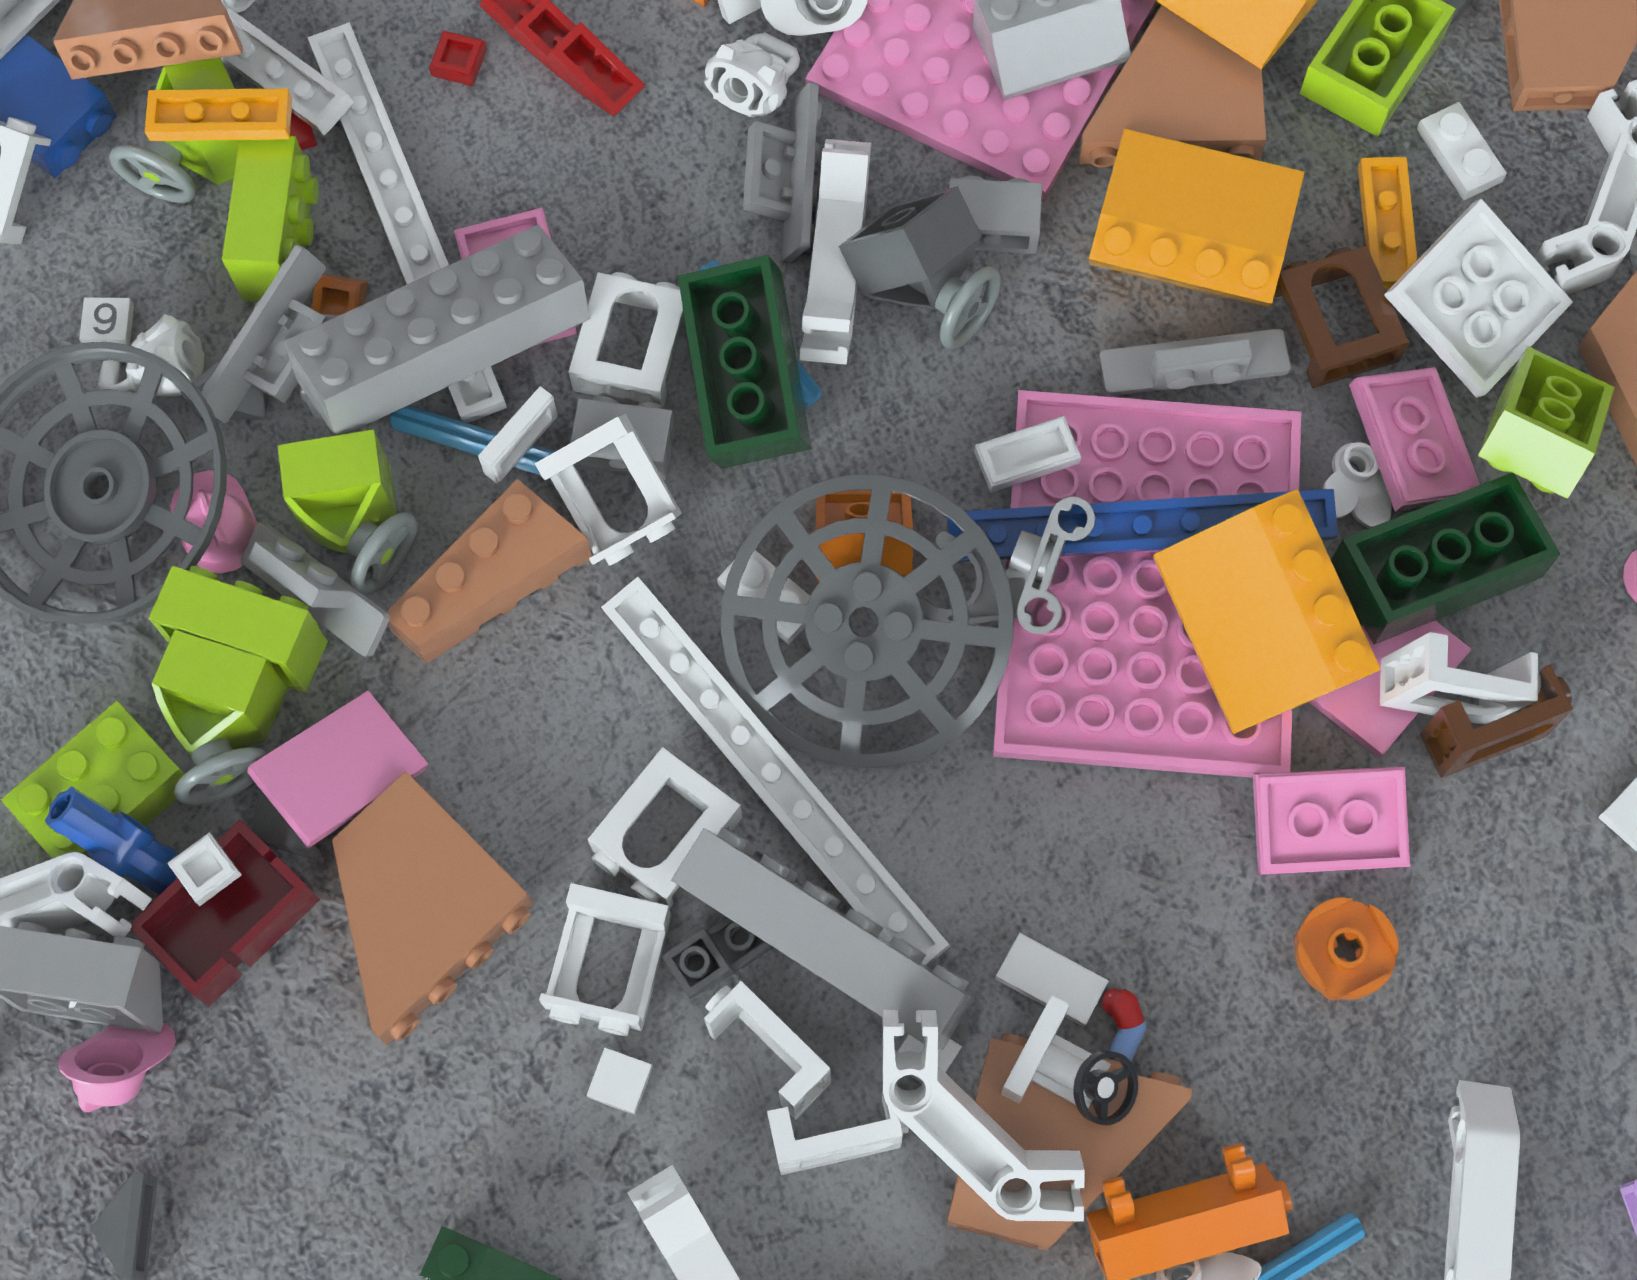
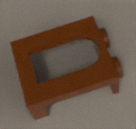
M1367 245L1353 250L1349 247L1339 248L1329 253L1323 259L1307 263L1305 260L1296 261L1280 271L1274 298L1284 296L1311 359L1306 374L1312 388L1400 361L1409 343L1392 303L1384 296L1387 291ZM1351 275L1356 282L1377 334L1336 346L1314 296L1312 287Z
M1551 664L1543 667L1539 672L1541 688L1538 693V701L1524 707V710L1474 729L1460 700L1442 706L1420 736L1441 778L1545 738L1573 710L1571 705L1572 695L1566 681L1562 677L1556 676Z

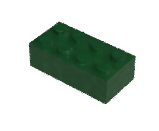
M768 254L679 275L678 281L707 457L721 469L812 449L780 268Z
M1512 472L1345 537L1336 549L1331 562L1348 598L1375 645L1542 578L1560 556V552L1517 477Z

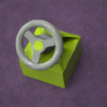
M221 57L163 66L156 86V90L235 89ZM148 140L145 148L134 145L114 147L109 154V160L114 170L124 180L139 190L165 201L186 203L195 198L197 188L193 179L179 164L219 185L234 179L239 140ZM124 159H126V160L129 161L133 166H135V167L139 170V173L136 172L134 169H132V168L125 162ZM166 184V185H169V186H172V187H175V188H178V189L169 188V187H166V186H163V185Z
M374 429L278 445L283 497L304 534L326 548L349 553L356 558L351 572L350 584L361 594L367 596L381 589L393 578L408 557L416 539L417 521L410 513H397L391 465ZM369 566H372L374 568L372 577L365 581Z
M174 629L152 681V687L165 720L176 738L191 755L195 767L185 773L177 782L174 790L175 797L185 805H204L230 797L255 783L247 773L248 767L267 753L259 748L240 747L267 740L288 687L267 658ZM196 784H209L206 789L191 791Z

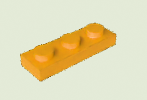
M288 88L148 90L145 133L149 141L290 139L292 96Z
M1407 157L1361 158L1358 164V177L1365 246L1367 245L1386 290H1389L1417 261Z

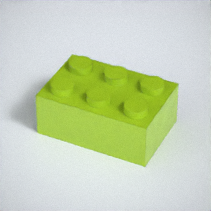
M1353 0L1309 64L1300 95L1379 137L1443 40L1456 8L1441 0Z
M290 136V139L239 140L222 261L243 301L258 302L296 245L305 248V246H311L313 242L314 227L313 221L309 216L311 205L318 203L319 182L317 177H312L309 157L302 153L296 136Z
M1527 346L1501 391L1478 456L1486 459L1491 466L1500 471H1511L1531 481L1541 491L1556 493L1568 499L1596 453L1615 387Z
M175 566L171 567L148 618L168 643L175 629L267 658L288 688L303 693L307 692L328 643V640L318 626V622L312 617L308 611L309 607L305 603L289 596H281L279 601L263 596L261 589L247 582L236 581L233 586L218 581L216 574L198 566H191L189 571Z
M116 700L6 794L1 801L52 859L72 852L82 853L91 858L87 854L86 849L75 842H71L70 839L62 834L55 832L45 822L49 813V806L60 792H64L73 786L112 812L116 813L120 810L143 826H147L176 800L175 786L185 773Z

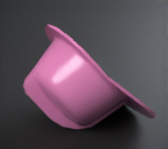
M214 470L198 472L193 475V495L185 520L200 528L203 527L209 511L214 485ZM228 474L226 495L220 521L209 547L197 564L201 568L219 574L237 571L244 566L241 563V558L257 524L243 488L235 478ZM179 487L173 494L170 505L171 513H174L177 505ZM181 540L188 554L193 546Z
M164 1022L161 1034L109 1026L83 1043L63 1052L58 1060L59 1071L72 1080L74 1092L78 1096L81 1110L92 1112L103 1106H117L134 1099L142 1087L146 1071L160 1063L172 1052L176 1043L174 1030Z

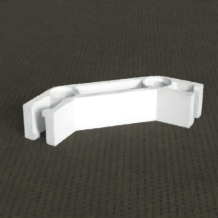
M1637 80L1628 83L1621 98L1615 103L1613 100L1617 99L1618 95L1614 89L1602 92L1597 97L1587 117L1609 156L1583 226L1544 241L1535 257L1536 261L1547 273L1550 271L1548 265L1567 259L1573 260L1575 268L1569 270L1566 264H1563L1555 269L1557 275L1554 281L1567 295L1612 277L1629 251L1637 230ZM1621 111H1624L1627 119L1623 116ZM1593 247L1604 250L1607 255L1598 253Z
M833 139L825 140V147L822 150L819 201L808 294L802 317V331L804 332L803 342L800 347V360L847 365L858 285L838 246L862 229L865 224L871 143Z
M72 852L0 878V926L18 928L19 922H31L47 927L50 930V934H55L89 921L113 937H125L132 927L131 923L123 918L117 921L105 913V911L112 904L114 898H118L120 895L143 911L152 898L86 855Z
M883 1010V1093L889 1108L984 1201L1004 1218L1015 1221H1084V1206L1080 1188H1084L1085 1170L1080 1151L1024 1150L938 1066V1023L936 1010L916 1011V1022H921L922 1035L925 1036L923 1051L919 1053L912 1051L897 1052L895 1050L894 1036L904 1035V1023H899L898 1010ZM905 1075H916L923 1080L920 1087L910 1091L901 1089L897 1086L896 1082ZM1014 1178H1020L1028 1182L1024 1189L1017 1192H1010L1002 1188L1005 1182ZM1074 1180V1183H1070V1191L1039 1188L1040 1184L1045 1181Z
M1459 1080L1456 1094L1459 1097L1460 1106L1452 1107L1448 1119L1454 1157L1444 1280H1510L1520 1150V1130L1512 1090L1510 1087Z
M673 1165L627 1192L678 1280H740Z

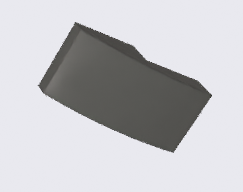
M725 917L707 930L702 928L662 955V958L688 998L691 999L735 974L774 947L730 918Z

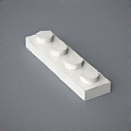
M229 8L227 12L243 46V52L239 55L221 57L222 61L260 89L288 88L292 96L291 112L325 136L354 104V101L344 90Z

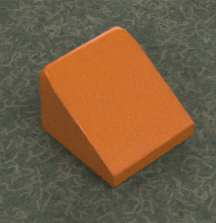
M322 274L314 287L312 309L320 314L341 315L364 304L368 281Z

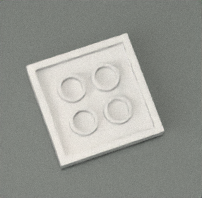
M1482 199L1472 203L1384 294L1476 398L1486 395L1521 358L1526 347H1531L1573 303L1568 295Z

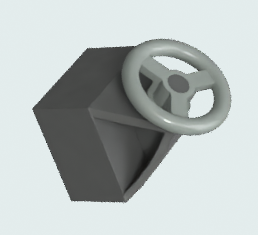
M958 186L894 204L838 246L863 296L912 307L936 308L945 314L940 328V341L949 350L962 347L978 332L992 311L999 295L1001 275L995 267H983L973 273L965 282L960 280L982 236ZM987 281V286L984 295L981 299L980 295L982 292L983 284Z

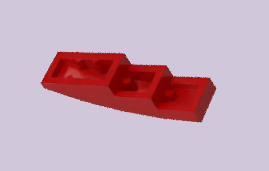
M550 0L480 1L479 7L552 72L612 117H615L645 88V84L581 21L575 25Z

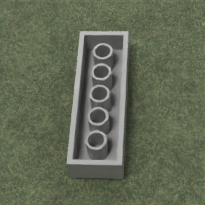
M538 224L285 340L284 344L297 382L333 435L336 436L351 433L589 320L590 315L583 278Z
M724 827L721 828L718 834L705 828L702 829L672 877V882L881 1017H883V1010H898L899 1023H904V1032L923 1044L925 1036L922 1035L921 1022H916V1011L936 1010L938 1049L943 1050L975 999L974 996L965 991L970 983L969 981L939 964L936 965L934 970L922 964L926 957L925 953L893 936L890 942L881 938L879 934L884 927L851 908L846 915L837 910L836 908L841 902L840 899L809 881L806 882L804 887H801L795 883L799 873L775 858L764 854L761 860L757 859L753 854L758 847L738 834Z

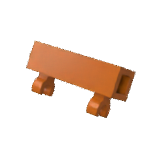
M1242 1142L1222 1148L1224 1163L1228 1173L1132 1200L1130 1191L1125 1189L1122 1176L1102 1181V1188L1108 1207L1086 1213L1095 1258L1106 1280H1128L1289 1234L1286 1212L1292 1211V1201L1283 1180L1276 1181L1265 1163L1254 1165L1251 1156L1246 1157Z

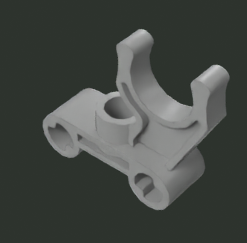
M1071 496L1063 498L1056 503L1051 511L1042 537L1022 530L1008 569L1005 571L1010 583L1014 618H1018L1022 627L1030 633H1048L1058 625L1062 618L1061 602L1055 594L1048 590L1066 540H1082L1090 535L1095 526L1094 510L1082 498ZM1074 505L1082 507L1087 514L1086 526L1084 528L1076 527L1073 533H1067L1062 529L1059 522L1062 510L1070 512ZM942 531L936 537V545L942 549L954 540L956 536L948 531ZM975 548L966 555L974 565L977 575L975 591L970 599L966 601L968 625L998 621V607L994 585L985 561ZM1038 597L1048 600L1047 609L1054 612L1050 623L1043 626L1033 624V615L1026 611L1029 602ZM920 598L925 617L936 621L953 623L952 608L937 607L927 599Z

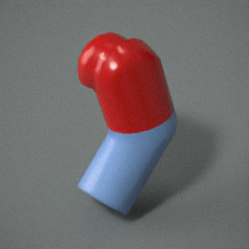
M1109 989L1102 998V1009L1108 1015L1113 1016L1118 1028L1109 1051L1120 1053L1132 1061L1146 1031V1022L1138 999L1132 992L1127 989ZM1109 1057L1110 1060L1118 1061L1114 1057Z

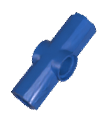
M73 786L64 792H60L49 806V813L45 819L47 825L55 832L70 839L71 842H75L86 849L87 854L92 859L120 877L124 878L125 875H128L158 895L178 878L167 863L179 855V853L156 840L150 830L120 810L116 813L112 812Z

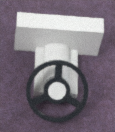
M1051 995L1003 1086L1001 1095L1019 1104L1030 1082H1033L1074 1104L1080 1114L1090 1122L1099 1125H1112L1121 1121L1132 1109L1138 1093V1077L1134 1065L1126 1056L1120 1053L1103 1050L1091 1054L1057 1036L1056 1032L1070 1004ZM1114 1057L1123 1065V1068L1107 1072L1111 1064L1102 1059ZM1127 1077L1128 1087L1125 1099L1120 1108L1114 1114L1108 1116V1103L1116 1097L1118 1083ZM1092 1101L1097 1117L1088 1110Z

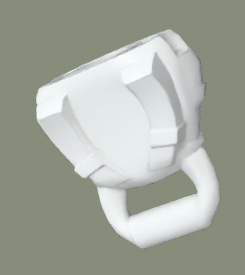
M766 32L755 34L745 41L741 39L736 40L735 43L722 44L717 54L708 59L704 83L713 94V99L718 100L726 107L752 118L768 115L781 106L786 98L787 88L785 84L788 78L798 69L800 57L797 48Z
M164 314L148 331L137 335V339L131 345L153 353L179 369L191 382L202 375L205 354L202 350L200 338L194 334L189 324L182 320H177L173 316ZM103 361L97 390L113 389L137 393L145 367L128 362ZM127 364L125 369L127 379L118 383L121 366ZM162 376L156 396L182 395L180 393L182 390L175 383Z

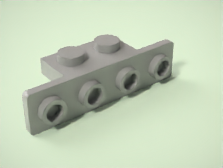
M811 82L792 99L789 130L755 121L748 128L743 210L784 221L782 261L790 263L811 247L815 235V226L811 223L812 206L817 196V184L813 180L814 166L820 152V145L816 142V127L821 117L822 104L818 102L819 85Z
M296 245L288 258L282 263L279 272L262 298L257 302L252 314L237 337L230 344L225 356L212 376L206 381L201 391L213 410L215 418L223 423L229 421L251 385L285 403L298 382L284 341L330 320L304 305V302L324 273L326 266L300 245Z
M1282 329L1102 350L1099 355L1103 385L1107 396L1166 389L1177 390L1190 386L1214 383L1226 384L1239 380L1286 375L1291 368Z
M258 522L241 558V563L283 596H289L305 603L309 607L308 611L317 622L359 654L368 657L373 656L390 620V615L337 576L334 570L321 564L309 555L303 547L290 541L268 523Z

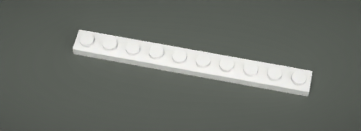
M350 22L307 37L322 75L348 93L354 101V104L340 120L406 284L448 266L446 256ZM491 366L448 386L462 422L469 423L507 408Z
M638 576L601 607L852 908L884 927L879 934L881 938L890 942L893 936L919 949L926 954L922 961V964L925 966L931 964L950 947V944Z

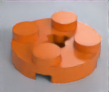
M1334 898L1319 904L1305 917L1294 936L1295 959L1301 974L1314 989L1320 991L1329 1000H1358L1375 993L1389 980L1394 971L1396 956L1398 955V937L1386 915L1378 908L1370 904L1366 906L1361 902L1352 901V898ZM1342 936L1346 942L1356 941L1359 949L1353 953L1355 961L1348 962L1345 957H1337L1334 949L1338 946L1337 937Z

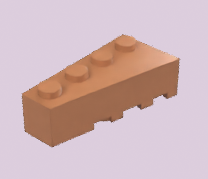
M516 479L386 611L390 615L388 626L392 634L427 664L479 631V626L498 614L503 616L517 607L518 601L540 587L543 590L559 580V575L576 564L579 567L589 561L592 553L588 538L519 479Z

